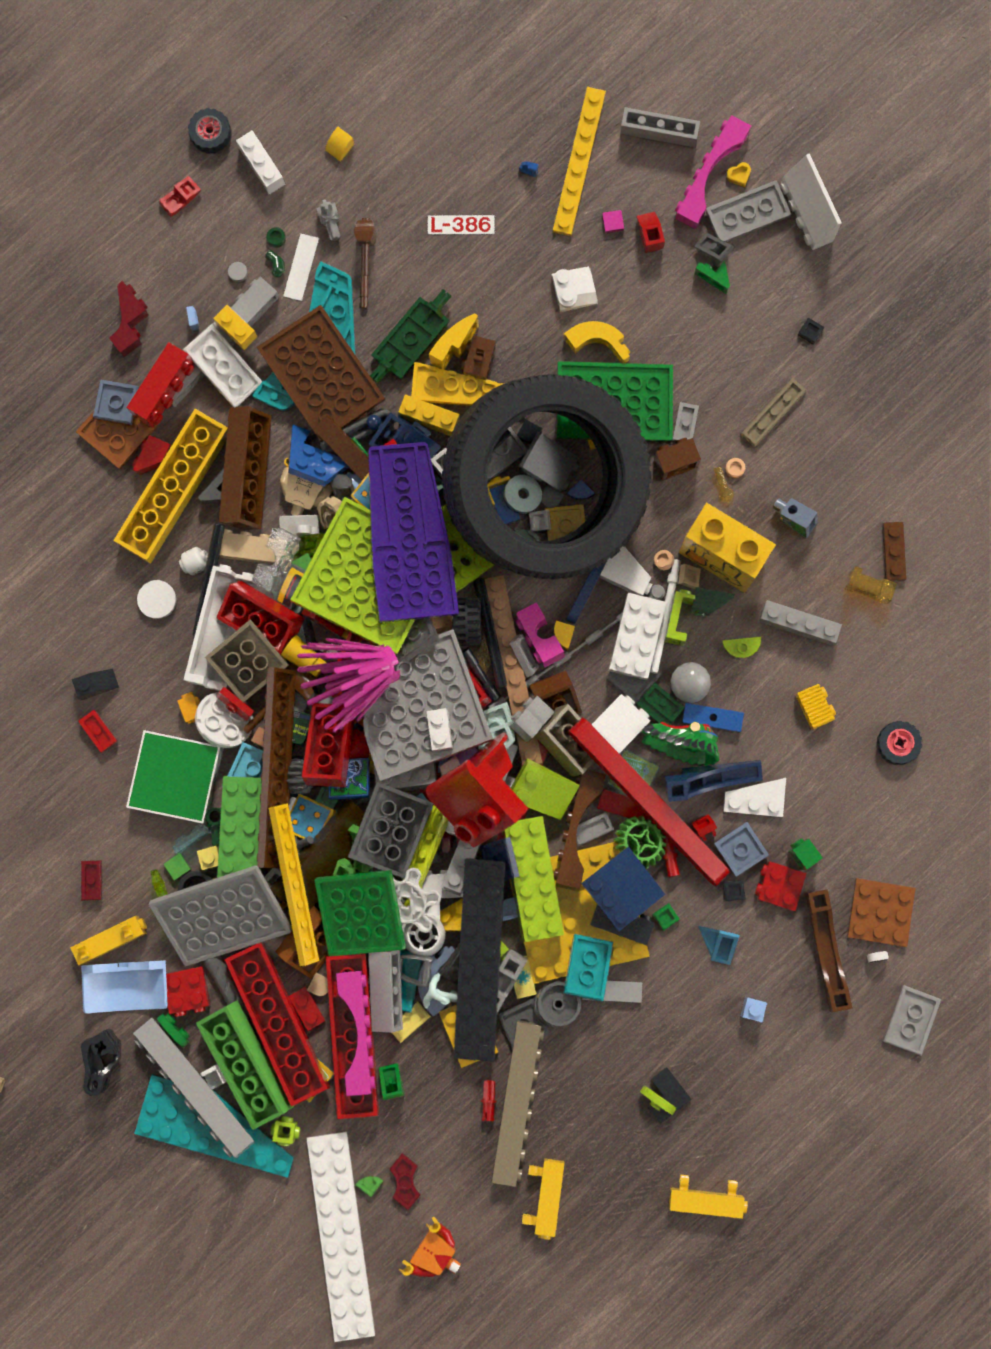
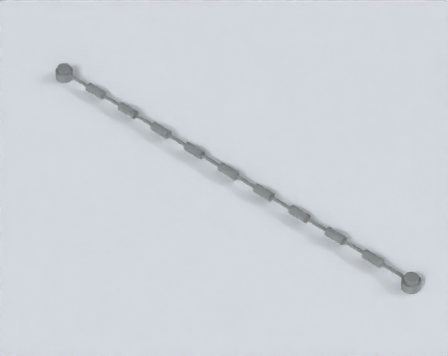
M661 585L652 586L648 598L662 600L665 595L664 588ZM622 613L616 616L617 619L601 631L598 629L585 638V642L569 653L565 652L564 658L553 663L537 676L534 674L525 680L527 689L531 684L538 682V678L555 666L557 668L571 658L570 655L584 645H590L603 636L602 633L621 621ZM501 697L491 704L489 708L506 703L509 697ZM375 787L369 790V798H361L355 804L359 805L361 802L366 803L370 800Z

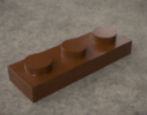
M884 522L883 541L886 581H905L907 578L903 522Z

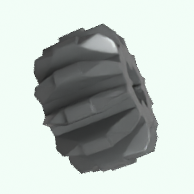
M304 761L292 762L288 767L287 782L288 788L292 793H310L313 786L306 785L302 779Z

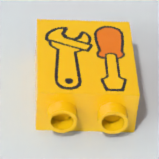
M706 503L685 536L679 554L745 593L776 544Z

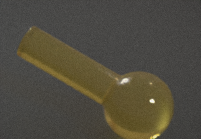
M721 466L715 467L713 469L721 489L719 491V498L723 502H730L734 498V491L727 486Z

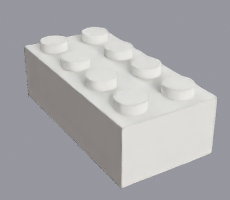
M632 593L627 594L608 671L643 680L648 679L667 602Z

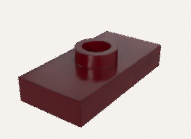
M101 860L81 861V901L102 900Z

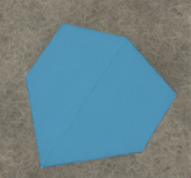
M698 926L711 956V961L730 965L739 935Z

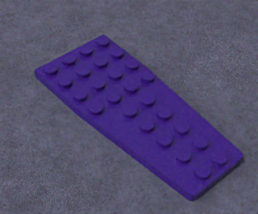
M419 442L370 447L368 462L372 567L379 623L458 615L452 555L428 444Z

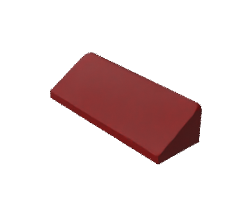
M605 789L602 790L597 809L630 819L633 816L637 818L644 816L645 820L648 818L628 796Z

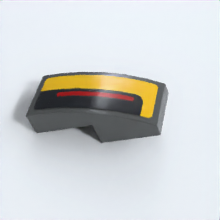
M291 564L281 583L275 601L290 610L294 609L296 604L290 602V599L306 570Z

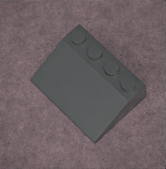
M377 782L348 857L383 871L392 870L393 875L405 879L433 803Z

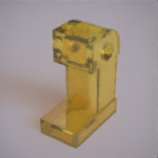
M857 566L850 571L851 579L844 590L861 594L880 603L889 604L891 602L897 583L886 579L878 580L861 574L863 569Z

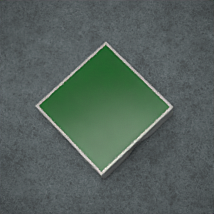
M144 730L126 808L207 825L206 813L211 808L213 785L218 776L224 748Z

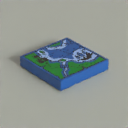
M369 758L349 759L346 787H329L330 800L369 798Z

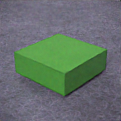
M181 853L164 863L174 881L192 870Z

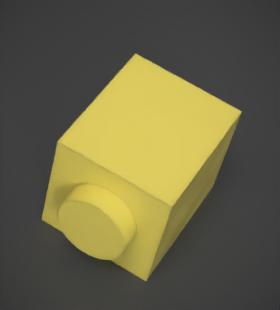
M219 846L197 851L202 870L206 871L218 867Z

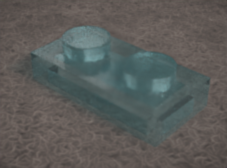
M199 824L191 830L192 833L189 836L185 837L183 835L175 841L176 845L172 847L175 853H182L211 833L208 825L204 824L202 826Z

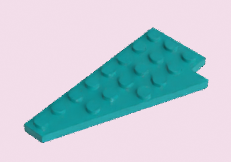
M151 1075L134 1134L289 1177L294 1157L283 1147L277 1145L278 1143L274 1142L260 1128L252 1130L246 1117L215 1091L214 1093L255 1141L238 1158H235L233 1155L231 1157L227 1155L223 1150L224 1143L221 1140L217 1142L210 1134L212 1131L208 1124L204 1126L197 1118L199 1115L197 1110L194 1108L191 1111L184 1102L187 1098L183 1093L178 1095L172 1088L174 1082L171 1079L166 1080L164 1077Z

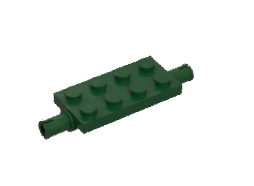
M442 289L437 297L430 302L419 297L371 354L380 364L370 375L377 385L388 372L393 373L402 380L414 366V362L419 360L450 323V320L441 313V308L452 297L448 292L445 293L446 290Z

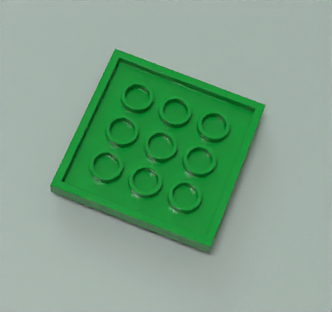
M392 870L317 877L314 879L329 956L397 951L406 948Z

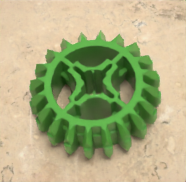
M633 816L631 820L626 819L624 821L625 824L619 825L620 830L615 832L618 837L614 839V842L618 843V845L614 849L620 850L621 853L630 844L632 852L645 869L649 868V865H656V861L662 859L660 855L665 854V850L662 848L666 847L667 844L662 842V839H665L666 836L660 834L661 829L656 828L657 824H651L649 818L645 820L644 816L639 818ZM632 828L642 829L638 835L629 833ZM638 839H640V840L642 841V842H641V843H643L642 846H640V845L638 844V843H640V842H638ZM643 850L651 851L649 857L646 858L639 857V854Z

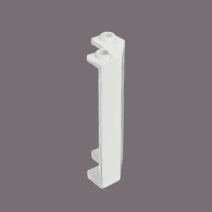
M227 565L213 566L184 681L195 685H202L205 688L220 691L223 687L231 691V688L205 657L237 631L216 618L229 585L243 581L257 589L258 580L253 578V574L243 572L242 575L236 574Z

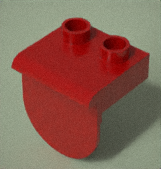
M506 733L496 736L493 741L484 745L467 761L426 788L428 799L454 826L455 835L462 842L470 844L473 848L514 825L529 809L502 779L513 767L504 745L508 738Z

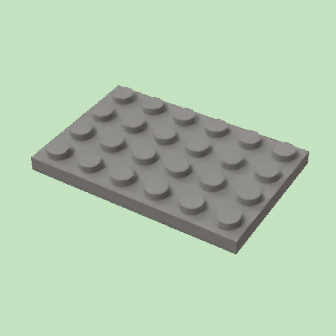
M257 865L152 899L149 902L151 910L185 966L267 941L292 931L288 919Z

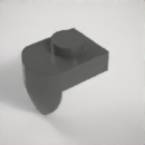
M336 475L331 482L334 496L343 501L344 497L350 500L353 499L350 495L355 489L351 478L346 475Z

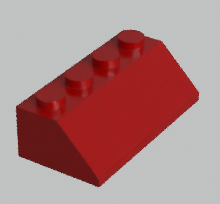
M243 581L229 585L216 617L235 630L241 628L251 619L280 655L291 639L298 635L305 619Z

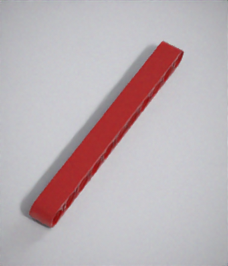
M581 718L568 731L573 740L651 822L657 824V828L661 829V832L712 885L717 886L730 873L722 861L585 718Z

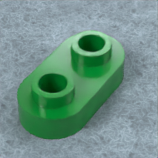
M162 1013L157 1018L162 1027L181 1047L184 1048L190 1042L188 1039L190 1035L185 1029L177 1027L175 1024L177 1021L171 1014L168 1013L166 1015Z

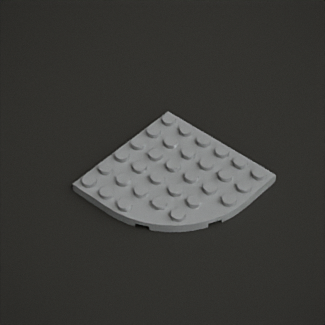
M453 629L439 634V639L410 661L406 660L402 651H400L396 655L399 664L394 665L395 671L400 670L399 680L390 684L364 714L365 737L381 782L493 741ZM447 708L453 749L433 752L427 711Z

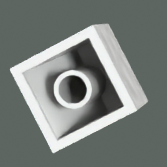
M622 694L592 724L619 754L650 722L648 719L649 715L642 708L638 710L634 706L635 702L628 695L624 697Z

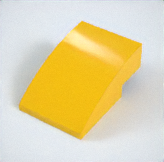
M474 313L456 323L437 341L429 353L431 365L445 370L453 355L461 358L467 347L468 340L472 339L479 327L477 314Z

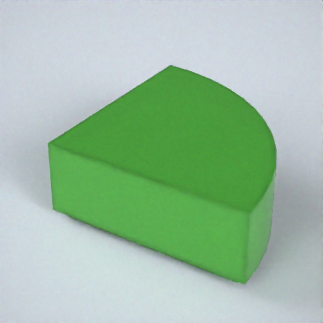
M367 1176L360 1179L355 1185L371 1197L383 1180L376 1176Z

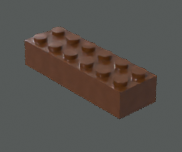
M249 406L230 407L219 512L220 523L241 530L261 529L272 418V415Z

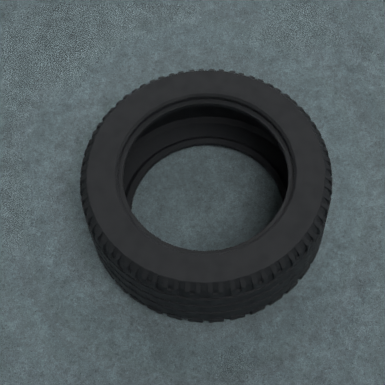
M557 374L538 375L516 379L495 387L475 401L462 415L461 420L457 422L452 431L453 434L446 446L447 451L444 454L442 465L444 466L442 471L443 494L454 526L466 543L481 557L502 569L519 575L538 579H565L575 577L578 574L582 575L592 571L593 568L600 567L609 558L612 559L621 551V547H625L631 540V535L637 531L641 524V517H644L647 509L646 503L649 501L651 492L649 486L652 483V471H650L649 467L651 462L650 455L646 450L648 448L646 441L640 434L642 431L637 422L633 421V416L626 407H622L621 402L613 395H609L606 390L593 385L591 382L572 376ZM535 412L555 413L568 418L581 427L593 441L602 466L601 493L590 516L573 532L550 541H531L511 530L502 521L493 507L487 485L489 459L497 441L512 424Z

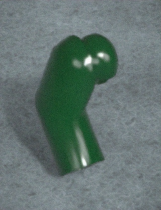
M269 250L265 258L273 263L272 275L279 278L285 271L284 260L272 250Z

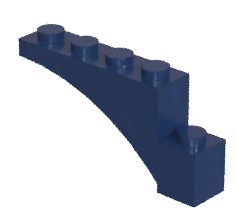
M761 760L682 768V775L665 776L667 799L669 802L689 800L693 796L714 789L763 781Z

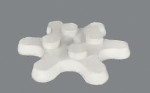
M417 868L408 869L406 877L402 881H397L393 878L403 932L405 926L409 923L415 924L421 932H429L432 929V921L427 917L425 909L428 906L437 905L441 900L439 892H426L420 888L419 880L421 873ZM401 898H410V906L403 905Z

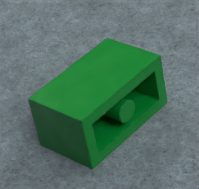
M809 838L796 840L790 845L791 849L788 851L801 870L809 869L823 858Z

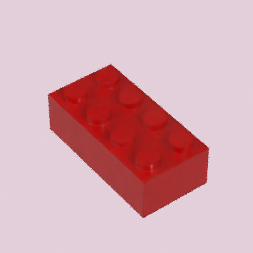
M168 342L126 407L133 417L151 428H154L155 424L158 425L161 422L164 410L172 405L173 396L176 392L179 393L181 391L186 376L189 377L194 370V362L189 354Z
M315 703L311 709L302 779L306 785L346 787L355 718L349 721L341 730L339 728L333 733V729L344 719V716L329 728L325 729L324 726L345 708L344 704L322 718L315 719L316 714L332 705L328 703Z

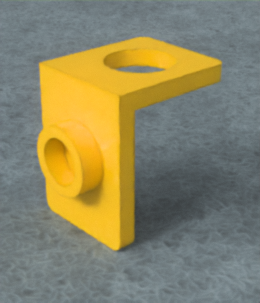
M509 476L502 479L501 477H495L487 484L494 508L495 503L489 489L506 484L510 480Z

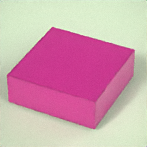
M621 210L602 213L605 233L624 230Z

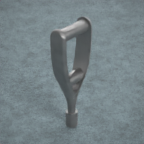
M401 955V980L413 985L429 987L433 958L421 955ZM404 958L424 961L421 981L412 979L402 973Z

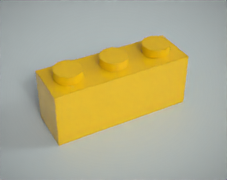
M408 395L404 396L398 411L399 416L413 423L416 421L421 426L452 436V431L457 422L460 421L458 413Z

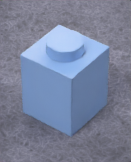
M745 997L740 1016L762 1022L767 1003Z

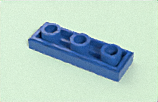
M685 703L682 723L691 724L698 722L699 724H708L711 728L741 732L744 713ZM710 715H715L716 721H711Z

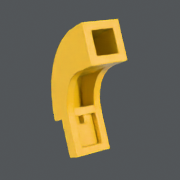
M589 321L578 324L564 333V340L574 353H577L588 344L600 343L610 348L621 363L629 361L630 351L625 344L621 345L624 341V335L609 324Z

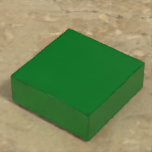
M669 903L652 914L663 931L680 920Z

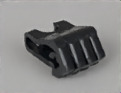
M112 1029L103 1030V1032L86 1039L81 1044L85 1067L83 1089L90 1096L98 1095L107 1090L111 1073L121 1060V1040L118 1039ZM100 1054L101 1056L113 1054V1060L105 1067Z

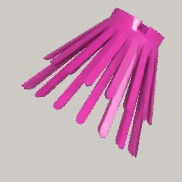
M326 638V640L342 645L307 643L308 645L301 646L303 649L354 651L297 655L301 659L352 658L351 660L303 666L297 669L298 672L320 670L322 674L336 673L301 684V688L306 689L333 681L325 685L326 689L331 690L307 701L309 706L351 688L334 698L332 705L316 714L315 719H320L344 704L345 708L325 724V729L344 716V719L333 729V733L339 728L341 730L363 710L357 718L358 722L389 685L399 680L400 670L395 671L394 665L399 663L391 647H384V644L374 646L335 638Z

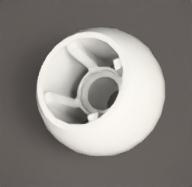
M426 913L427 917L436 927L438 936L433 935L432 930H430L429 939L426 941L420 940L418 937L419 928L416 931H411L413 923L405 926L403 934L406 948L410 953L428 957L434 955L442 948L445 941V929L437 917ZM410 934L415 935L416 940L420 943L419 948L411 942ZM431 939L437 940L431 948L423 949L424 944L429 943Z

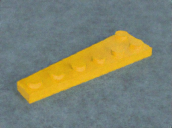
M414 362L411 397L430 403L472 406L481 396H484L487 392L503 383L499 384L495 381L475 378V376L463 375L455 371H447L435 366Z

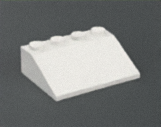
M807 154L783 176L780 187L782 193L786 194L789 199L788 205L790 210L794 211L797 216L796 222L798 227L802 228L805 233L804 240L806 244L810 245L811 249L814 250L833 242L842 222L810 154Z

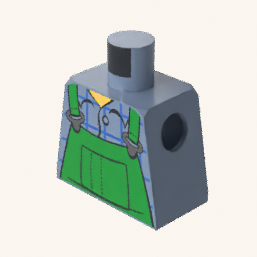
M792 498L788 503L778 499L773 506V509L780 512L781 521L805 538H808L818 523L816 511Z

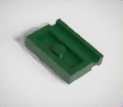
M656 683L650 687L636 704L658 724L664 722L668 725H671L685 708Z

